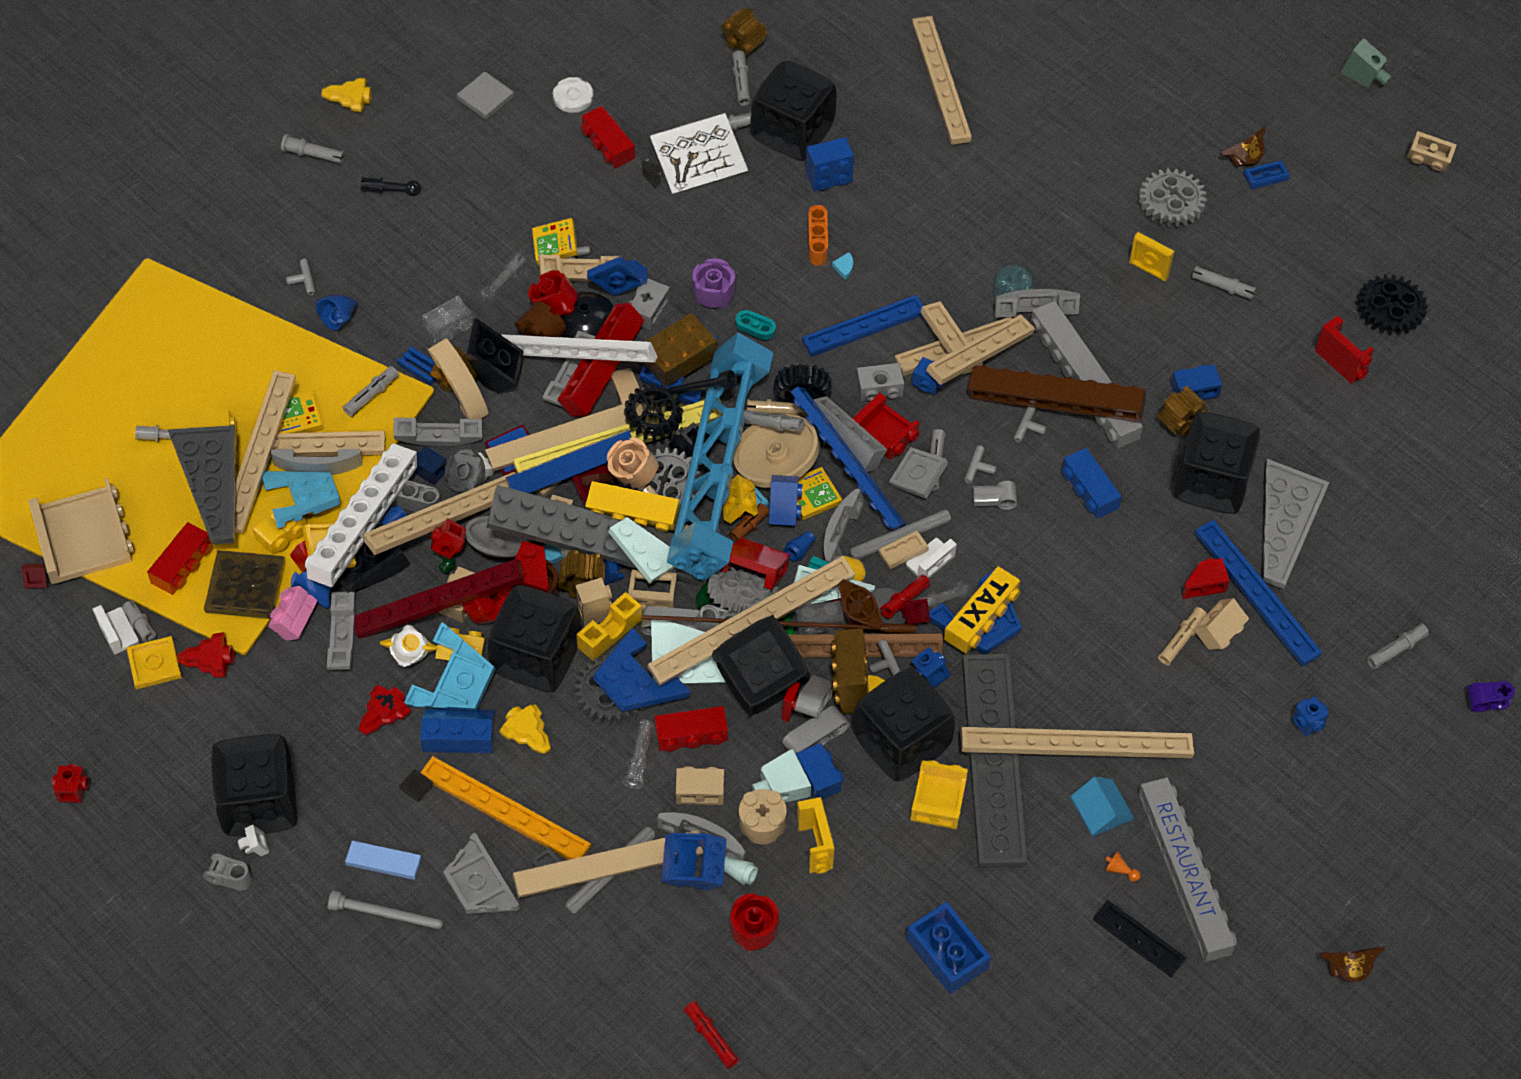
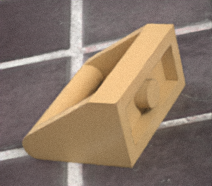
M632 569L628 594L642 605V611L648 606L674 608L677 573L667 572L656 579L659 581H671L670 593L635 590L636 579H645V577L639 570Z

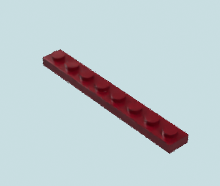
M514 559L354 615L355 634L361 639L524 582L522 564L518 559Z

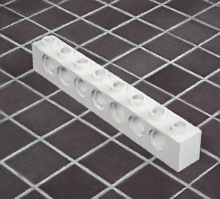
M392 444L388 451L383 452L380 462L373 466L367 480L362 481L359 491L356 495H352L346 509L340 512L338 520L329 527L325 538L318 542L315 552L306 559L305 568H307L308 579L333 587L364 543L363 534L374 529L416 470V451Z

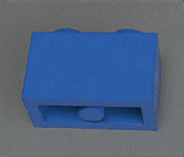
M1214 364L1201 365L1192 369H1180L1173 372L1170 383L1173 392L1178 394L1183 391V387L1188 386L1202 400L1219 397L1222 388V382Z
M772 475L769 524L796 526V518H801V505H797V497H802L803 484H798L799 476Z
M819 743L796 753V757L811 784L813 798L821 797V799H825L841 792L844 779L841 771L838 768L835 769L832 764L833 758L828 749L825 750L823 745Z

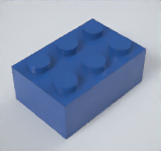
M947 901L908 926L906 940L949 994H952L989 969L991 956Z

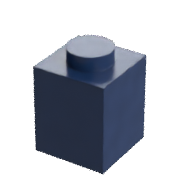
M424 446L420 452H417V468L413 473L435 485L445 474L446 458Z

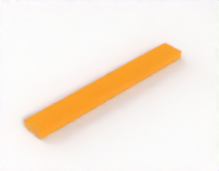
M434 756L431 757L419 774L420 778L540 845L546 848L550 847L553 852L567 860L584 857L591 848V843Z

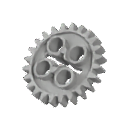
M1167 168L1166 173H1163L1162 170L1158 171V175L1151 173V178H1145V183L1142 182L1139 191V203L1142 204L1141 210H1146V216L1153 215L1152 221L1157 218L1160 219V225L1165 221L1168 227L1171 225V222L1176 227L1179 226V222L1186 226L1188 220L1193 223L1195 217L1199 218L1201 212H1204L1207 200L1205 198L1206 192L1203 191L1204 185H1199V179L1193 181V174L1188 177L1185 176L1186 171L1179 174L1178 169H1175L1174 173H1171L1169 168Z
M666 447L662 454L657 449L655 458L659 467L664 469L661 473H656L653 479L639 491H643L650 485L657 488L656 492L659 495L663 493V496L666 497L676 492L678 495L675 498L679 499L681 503L692 457L686 459L684 451L678 455L676 448L670 453L668 447ZM700 471L696 472L695 479L701 477ZM677 473H685L682 478H675ZM692 490L690 501L694 498V494L698 492L697 490Z
M732 567L727 573L717 571L716 574L711 576L707 586V593H710L709 598L714 599L715 604L721 603V609L728 608L729 613L735 611L736 614H739L777 593L778 587L775 586L772 590L765 588L766 577H759L760 573L752 574L751 570L744 572L742 568L736 571Z

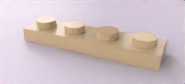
M941 301L922 306L921 314L948 353L969 343ZM981 362L976 366L981 367L983 363ZM973 367L970 368L969 370L963 372L962 374H966V373L972 372V371H973Z

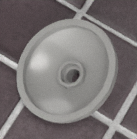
M489 516L472 519L465 527L467 528L465 537L471 546L491 557H516L522 541L532 542V540L486 528Z

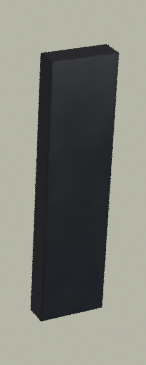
M1109 900L1093 918V921L1171 978L1186 961L1187 957Z

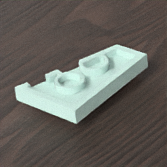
M628 517L610 527L608 533L649 584L675 567L666 562L670 547Z

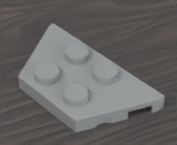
M473 833L464 849H460L455 860L444 870L445 879L466 914L519 910V903L477 834Z

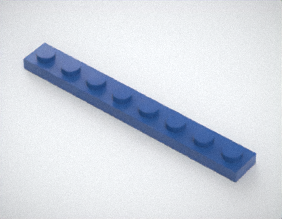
M797 386L791 391L795 397L793 399L795 404L800 409L806 411L808 414L806 416L807 420L813 426L816 425L820 430L818 434L825 443L829 442L833 448L831 450L833 455L838 460L843 461L846 465L844 467L845 471L849 476L855 477L858 481L857 487L861 489L863 494L867 493L870 497L871 506L877 512L880 511L884 516L882 520L885 525L895 530L906 526V523L806 389Z
M1215 520L1195 530L1197 538L1214 559H1223L1228 576L1303 667L1321 657L1322 651Z

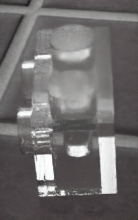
M459 296L422 316L424 330L436 344L445 338L449 341L453 336L473 326L472 312Z
M839 600L804 605L795 610L794 621L844 624L841 602ZM796 626L797 635L836 634V630L844 629Z

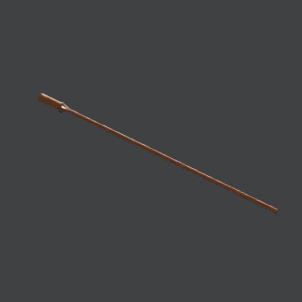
M642 615V620L723 623L728 620L724 618ZM779 621L782 626L863 628L887 632V634H916V625L889 624L887 622V624H883L878 629L860 624Z

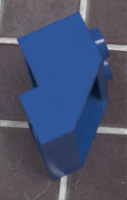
M672 833L665 835L661 882L679 887L687 885L706 891L723 886L727 839L710 834ZM700 846L704 849L701 877H694L696 871L695 861L697 859L696 850Z

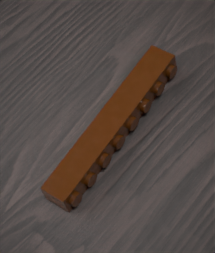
M974 366L968 387L971 399L1136 422L1142 421L1146 403L1145 389L1138 386H1120L1117 383L1105 384L1098 383L1095 380L1083 381L1073 377L1060 378L1051 374L1038 375L1029 371L1016 372L1007 368L993 369L989 366Z

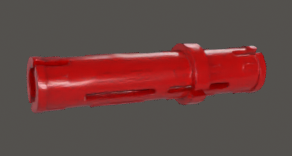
M920 575L901 592L893 594L890 600L881 606L880 610H883L881 614L885 618H891L897 611L905 608L904 601L913 600L930 586V583H927L930 581L926 575Z
M697 1001L688 1004L684 1008V1012L687 1013L695 1024L697 1033L703 1035L724 1063L726 1069L736 1065L739 1058L713 1025L714 1021L712 1018L706 1016Z

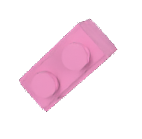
M301 586L286 588L281 593V601L278 607L271 612L270 617L272 619L268 626L287 641L299 639L317 603V599L308 594Z

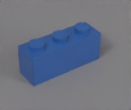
M1087 448L1064 458L1061 469L1062 475L1071 482L1076 495L1081 496L1090 513H1093L1098 519L1120 508L1121 494Z

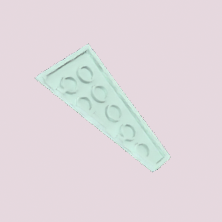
M651 620L652 662L705 632L665 620ZM713 657L677 676L684 685L726 683Z

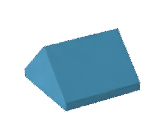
M1093 777L1070 797L1092 837L1134 820L1132 812L1113 779Z

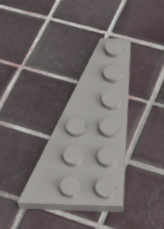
M1269 459L1266 460L1263 580L1266 583L1284 589L1329 482Z

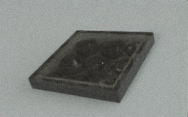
M217 550L204 605L205 613L272 619L270 614L276 607L285 566V556Z

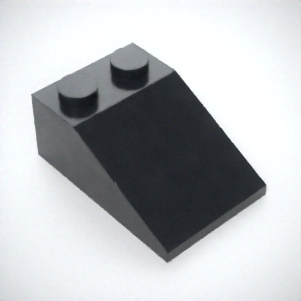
M478 318L474 319L466 355L483 384L498 394L517 386L524 351Z
M379 521L374 529L383 526L382 522ZM364 542L355 554L356 565L345 568L338 580L345 591L349 593L395 575L409 565L410 562L399 546L374 555Z

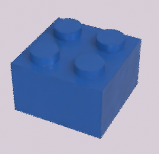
M846 137L807 147L806 175L813 191L825 190L853 181L854 154Z

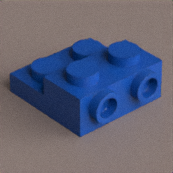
M618 257L587 270V278L613 296L646 284L648 269L635 259L627 262L623 258Z

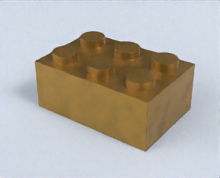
M690 313L644 341L651 342L657 354V359L655 362L643 363L666 388L713 359L714 352L718 349V341Z
M863 628L836 630V640H832V653L834 654L832 667L833 672H835L833 689L835 691L836 705L841 706L842 714L854 713L856 705L869 693L868 661Z

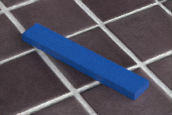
M914 295L802 337V343L809 355L813 357L923 316L921 314L923 304L918 296Z
M625 430L505 477L508 486L511 489L531 493L608 462L607 454L616 442L632 438L630 431Z

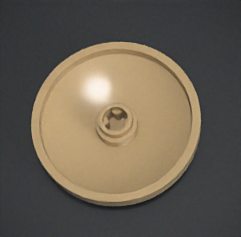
M786 414L787 416L794 418H803L793 414ZM803 418L805 425L802 432L792 430L778 431L777 428L751 425L742 433L734 452L733 461L739 475L751 480L754 486L771 488L772 475L799 476L800 478L812 467L819 454L820 441L815 428L805 418Z

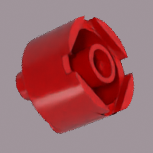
M559 270L548 271L538 277L540 281L536 285L534 283L531 284L528 290V297L533 304L537 301L543 302L551 307L549 311L553 315L558 313L559 316L563 314L568 315L575 309L574 304L578 293L566 275L562 274Z
M514 586L462 603V608L464 612L469 614L473 622L477 624L492 623L495 621L505 599Z
M749 893L735 901L730 913V932L737 944L747 951H754L767 947L778 935L779 912L772 899L765 895L763 897L756 895V893Z

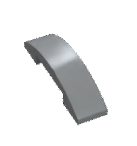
M1027 289L1005 293L996 297L994 316L995 318L1016 317V312H1032L1033 309L1053 301L1057 303L1064 315L1079 314L1080 293L1057 289Z
M578 331L575 338L594 339L596 337L582 331ZM566 358L554 381L551 380L542 400L562 406L557 399L582 359Z
M394 418V439L424 446L468 444L482 440V419H460V424L416 423V418Z
M271 449L274 466L284 471L331 472V475H336L356 469L363 464L360 449H338V457H295L294 449Z
M856 488L839 504L828 523L824 537V555L829 563L843 556L839 548V542L849 519L858 520L865 504L861 489Z
M332 592L327 670L351 669L355 632V592Z
M659 813L657 817L658 828L671 834L681 833L683 830L688 832L697 830L698 834H710L727 839L725 857L728 856L745 861V850L730 833L720 826L694 815Z

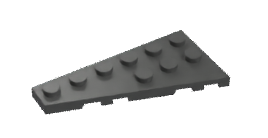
M235 425L168 429L169 436L211 544L235 543Z

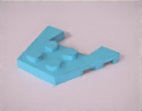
M264 472L262 478L264 489L288 486L295 505L273 509V517L277 528L285 526V522L292 519L295 522L303 519L302 515L312 511L314 514L340 505L339 495L331 472Z
M441 622L433 642L453 650L450 660L434 693L412 685L404 703L408 707L477 711L496 668L445 623Z

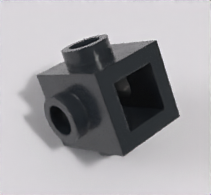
M693 422L685 430L683 427H680L672 435L675 439L668 445L673 450L676 448L678 455L684 451L686 457L689 455L692 457L698 432L696 424Z

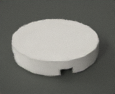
M566 78L561 80L556 88L554 87L553 100L562 111L569 113L580 112L591 105L593 89L590 83L582 81L581 78Z

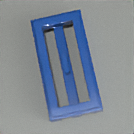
M1282 160L1245 169L1243 172L1244 177H1247V183H1250L1249 187L1251 190L1287 181L1290 177Z
M410 346L408 352L403 354V358L397 360L399 366L429 385L436 381V378L430 377L421 371L423 370L430 374L435 364L434 360ZM407 361H410L411 363L415 364L416 366H418L419 369L409 364Z

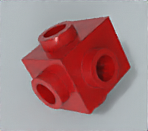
M447 518L440 527H435L431 533V549L437 554L450 559L455 553H459L462 550L467 528Z
M75 764L58 766L57 774H54L52 779V787L58 802L82 803L84 790H87L89 785V778L85 775L83 768Z

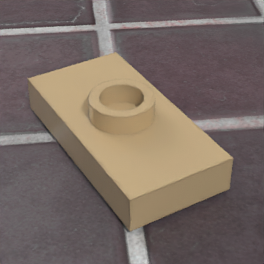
M915 531L878 549L890 570L929 551V546L920 533Z

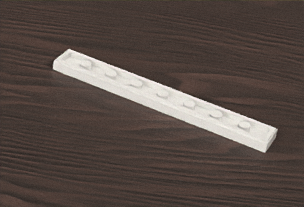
M502 335L522 349L524 356L655 362L657 359V354L651 342Z

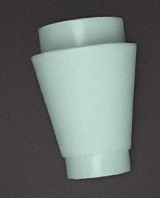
M728 856L725 857L724 871L743 885L753 883L758 872V868L754 866V863Z

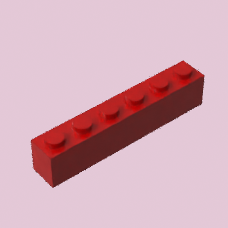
M631 303L615 304L594 339L632 341L640 331L644 319ZM582 359L557 400L572 417L587 416L592 411L594 403L601 396L603 388L611 379L612 373L621 361Z

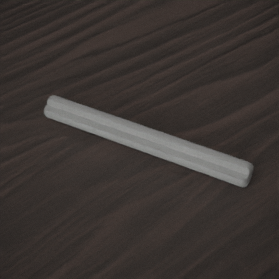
M942 510L853 547L849 551L850 556L855 559H861L878 552V549L915 531L921 534L950 521L951 516L948 510Z
M647 826L625 847L652 841L655 838V832ZM614 876L587 882L566 902L565 907L571 913H576Z

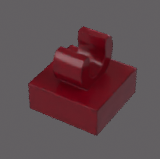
M45 563L22 565L24 588H47L49 583Z
M927 599L904 601L905 608L901 609L902 618L906 617L907 624L930 621Z

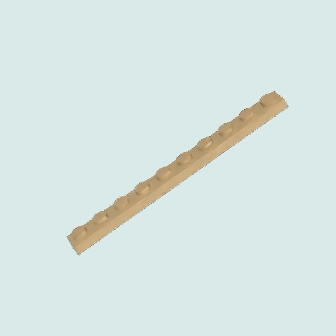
M841 556L649 663L647 667L658 685L661 686L711 658L712 652L723 642L753 623L771 615H774L779 620L838 587V583L842 579L848 581L854 578L855 573L844 556Z
M961 727L960 730L962 752L1193 758L1194 756L1192 733Z

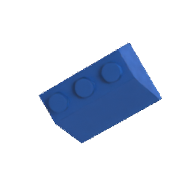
M425 709L420 735L422 752L493 753L495 710Z

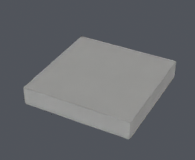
M486 72L482 73L457 94L459 101L486 120L514 97L512 90Z
M910 447L890 479L889 484L892 487L927 499L948 465V461L945 458Z

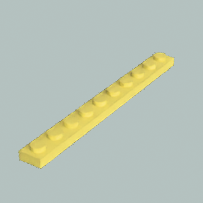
M705 400L681 407L683 408V415L678 429L683 427L685 430L693 422L697 427L699 426ZM716 408L710 410L708 423L723 414ZM670 411L664 413L666 420L671 416ZM630 424L513 459V465L518 473L625 430L630 431ZM636 430L630 431L631 437L638 438L644 443L653 441L652 436H648L645 440L643 438L644 434L636 436Z

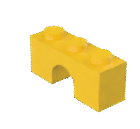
M626 592L609 606V614L603 622L598 625L592 620L576 634L577 648L593 662L594 658H599L642 620V605Z

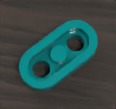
M742 310L736 315L735 325L738 330L762 340H769L775 336L776 324L772 319L750 310Z

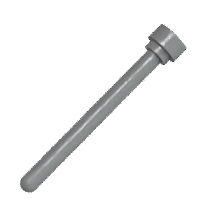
M332 890L328 901L329 910L339 911V909L344 910V908L436 929H440L443 926V922L440 919L347 899V896L343 895L342 892Z

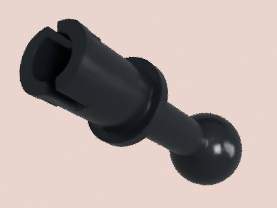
M380 177V179L361 178V190L379 191V194H381L382 190L406 192L409 196H417L421 192V185L415 180L404 184L385 182L383 177Z

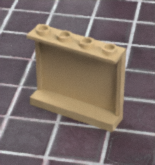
M108 478L105 479L107 487L43 505L39 504L37 498L28 500L47 573L52 584L132 562L130 553L134 552L131 540H126L125 535L129 534L126 522L120 521V517L124 515L120 503L116 504L114 500L118 498L115 485L110 486Z

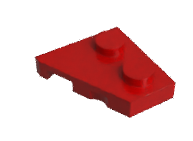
M522 541L515 559H518L522 564L524 582L516 585L528 586L549 593L544 547Z

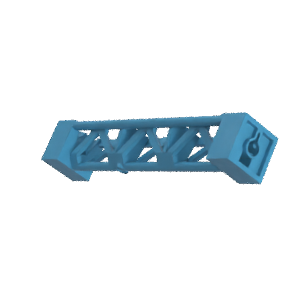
M738 332L714 352L710 369V379L716 378L721 372L728 370L734 371L736 377L742 376L735 408H727L718 400L725 390L723 387L718 386L717 389H715L716 387L707 388L675 533L671 539L666 561L703 581L729 563L733 541L720 534L719 521L723 505L729 495L733 477V468L731 466L744 426L745 417L743 410L746 397L750 388L769 373L773 357L772 351ZM716 408L723 414L708 423L710 410ZM705 433H707L710 436L707 439V441L703 444ZM716 439L727 444L723 464H715L706 456L707 451ZM704 464L711 470L695 479L698 465ZM693 489L697 490L698 492L696 493V495L694 496V498L690 501V499H691V494H692V490H693ZM704 495L715 500L710 521H702L693 512ZM691 521L693 524L684 530L685 522Z

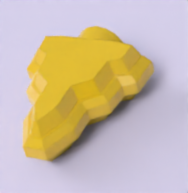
M358 78L354 81H347L342 85H331L323 88L321 95L329 101L339 102L344 107H350L351 111L362 112L364 104L371 103L372 89L367 87L366 78Z
M536 704L529 705L524 709L517 706L507 713L505 717L507 721L499 730L502 736L507 740L513 739L518 744H527L532 750L541 754H546L551 750L548 736L543 731L545 724L541 719L542 712Z

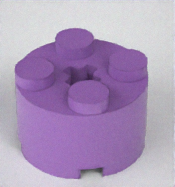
M716 258L707 259L705 263L698 264L693 270V295L698 305L710 308L727 307L735 294V272L724 260Z

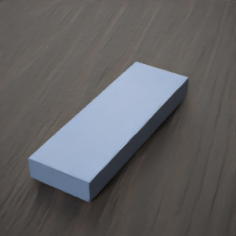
M352 841L345 863L351 867L415 880L422 857L413 853Z

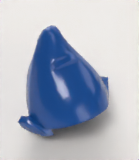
M329 295L323 297L320 301H315L317 314L320 315L323 323L332 330L340 329L351 319L353 310L358 306L355 299L343 295Z
M307 571L300 574L294 572L291 578V587H295V585L301 586L308 594L317 599V603L323 608L331 607V587L308 579Z

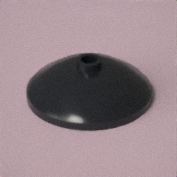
M577 292L578 297L574 304L575 309L573 312L560 316L566 325V331L562 338H575L578 331L596 336L612 311L613 304L606 297L598 293Z

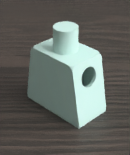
M793 749L762 766L760 773L762 781L751 785L753 791L767 789L779 792L784 802L811 796V784Z

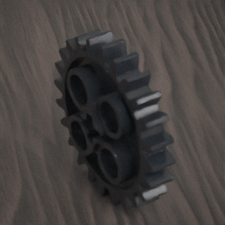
M1384 274L1383 279L1376 276L1375 281L1369 279L1368 284H1364L1362 290H1360L1357 301L1359 305L1358 311L1362 312L1361 318H1367L1366 324L1373 323V329L1380 327L1381 333L1385 330H1388L1390 335H1392L1393 330L1398 335H1401L1402 330L1409 333L1410 328L1415 330L1417 325H1421L1425 318L1428 305L1425 304L1427 297H1422L1424 291H1417L1418 284L1411 286L1412 280L1404 282V276H1401L1399 280L1396 279L1395 274L1392 275V278H1388Z

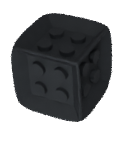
M791 61L780 62L761 84L751 105V132L753 137L765 146L798 160L806 159L807 147L820 144L835 118L837 101L835 84L827 77L805 66Z
M1207 412L1196 413L1189 431L1184 458L1175 485V498L1213 511L1238 513L1244 500L1249 474L1256 456L1260 428L1251 423Z
M516 585L508 594L494 621L487 644L489 663L496 668L495 673L508 680L537 690L554 692L563 681L577 651L576 634L582 630L579 608L572 602L532 587Z
M774 615L753 623L723 642L712 652L713 660L716 662L722 677L749 717L763 712L783 700L789 686L795 682L800 683L801 688L810 680L811 674L807 670L802 656Z
M908 668L898 672L875 687L859 701L854 711L853 730L859 743L890 778L898 782L918 772L922 761H934L950 746L954 736L955 717L948 704L930 683L916 670Z
M262 734L226 739L213 744L211 753L212 783L216 813L222 831L229 836H246L245 828L251 825L262 830L264 834L294 827L297 818L296 793L291 768V755L286 739L282 735Z

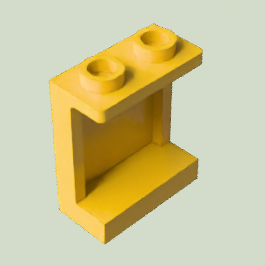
M933 760L922 761L910 821L957 829L968 769L962 768L959 765L949 766L940 764Z
M819 797L799 801L797 803L796 821L798 831L813 829L817 847L810 849L809 872L825 873L829 869H833L834 844L822 799Z

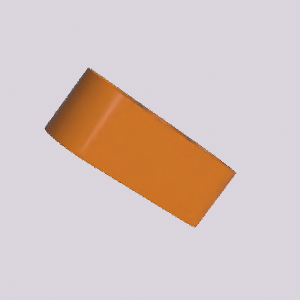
M822 205L812 206L808 214L809 261L816 266L825 264L828 258L827 209Z

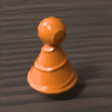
M1119 851L1116 852L1113 858L1106 857L1105 860L1109 862L1106 872L1127 874L1132 882L1140 879V871L1137 869L1131 870L1121 857Z

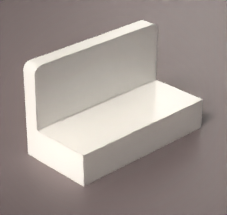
M935 538L927 544L929 551L907 561L906 567L917 577L926 575L930 578L955 557L957 544L951 539L944 544L938 538Z
M101 605L93 608L96 620L114 655L126 650V647L139 644V640L121 607L106 614Z

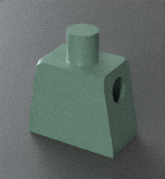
M1364 38L1354 48L1340 72L1366 87H1369L1375 79L1385 85L1392 76L1383 70L1387 58Z

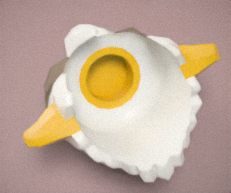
M405 625L402 631L394 634L390 639L380 641L382 646L389 648L391 655L398 662V665L403 667L421 661L427 654L437 649V646L431 644L429 638L424 633L418 632L411 625Z

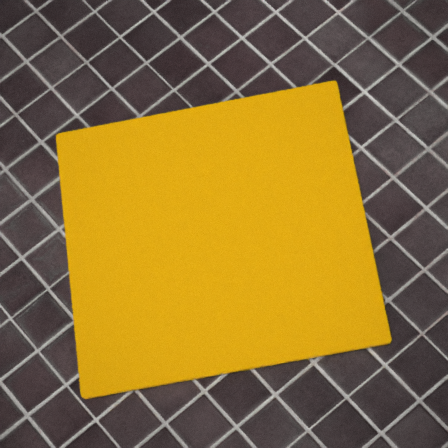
M148 258L144 259L0 437V537L43 558L28 500L37 498L39 504L43 505L107 487L105 479L108 478L110 486L115 485L118 498L114 500L116 504L120 503L124 516L120 517V521L126 522L129 534H126L125 538L126 540H131L134 552L130 553L132 562L81 577L130 601L133 600L136 604L208 639L211 638L212 634L225 632L227 645H232L235 652L246 655L272 619L270 614L278 607L281 601V593L286 588L291 587V578L294 572L302 573L290 554L297 544L305 540L304 534L290 540L284 550L272 554L255 539L253 532L254 527L260 521L271 516L273 509H277L286 503L290 506H295L289 487L265 490L261 481L244 534L235 532V543L213 544L210 553L202 558L198 568L186 578L183 587L177 589L171 595L151 584L147 571L187 522L206 531V528L171 439L158 438V443L155 440L135 439L136 426L156 427V425H159L160 430L203 427L202 411L229 408L230 416L235 417L238 466H236L235 471L239 474L274 370L296 376L291 396L312 390L323 429L310 433L385 431V451H388L392 444L397 445L400 441L394 439V418H417L434 394V389L425 383L398 372L399 377L386 386V390L383 393L379 392L352 417H349L343 411L342 406L369 385L373 377H378L388 368L387 366ZM362 455L363 464L360 467L348 472L332 475L339 495L340 505L314 514L312 511L302 515L305 518L306 525L335 523L340 512L348 506L352 495H356L359 491L362 481L367 480L373 466L380 462L382 455ZM305 456V457H338V456ZM272 457L269 458L265 471H284L274 466Z

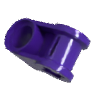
M1507 681L1470 684L1467 687L1471 710L1483 712L1508 708L1515 694L1513 685Z

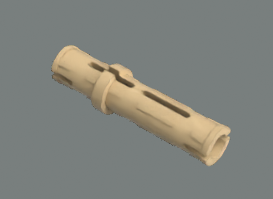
M747 399L748 406H756V408L747 407L749 411L777 415L781 413L797 416L806 415V411L800 409L795 403L771 402V399H767V401Z
M1196 607L1188 619L1182 621L1178 632L1161 654L1158 655L1161 663L1169 666L1189 638L1196 634L1194 627L1207 615L1202 608Z

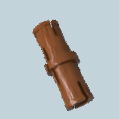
M758 504V514L756 516L752 514L744 515L741 518L742 521L729 532V535L735 542L740 537H745L750 531H754L757 528V524L769 514L770 511L764 504Z

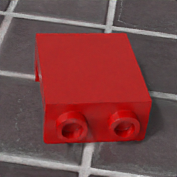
M1336 316L1322 326L1315 352L1352 384L1358 379L1362 380L1368 374L1369 364L1373 360L1374 348L1370 346L1365 351L1358 349L1341 333L1344 320Z
M881 393L874 397L852 418L887 449L884 456L890 461L896 455L902 454L906 445L910 441L914 442L920 434V422L915 420L913 423H910L886 405V397Z
M740 537L735 544L733 543L729 563L722 568V572L727 573L734 564L763 573L766 575L764 587L772 590L786 575L791 554Z

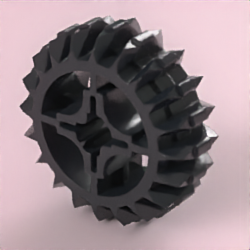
M799 363V365L795 366L791 364L790 368L784 367L775 376L774 392L778 401L795 403L793 400L795 397L791 391L797 386L805 388L813 400L826 396L828 398L831 397V377H829L828 372L824 371V368H818L817 365L809 366V363L807 365Z
M654 383L651 384V388L644 384L642 390L636 387L634 394L630 393L628 396L629 400L625 401L624 416H627L625 417V422L630 424V431L636 430V436L644 434L643 438L645 440L648 436H652L653 441L656 440V436H659L662 440L665 438V434L671 436L673 430H678L683 415L682 402L677 400V393L671 394L670 388L663 390L662 384L659 388H656ZM641 404L644 411L638 416L636 408ZM669 408L671 416L666 420L664 413L665 409Z

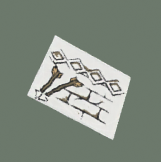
M725 113L650 136L672 194L748 171Z

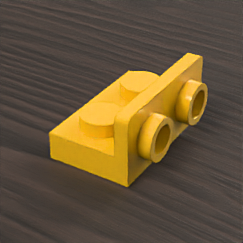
M740 475L732 479L729 495L723 505L724 520L730 524L741 517L745 511L753 516L758 514L755 486L751 480L745 479Z

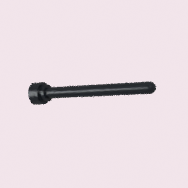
M728 370L721 372L716 378L669 388L671 389V394L677 393V395L716 386L728 389L736 386L737 377L734 371Z

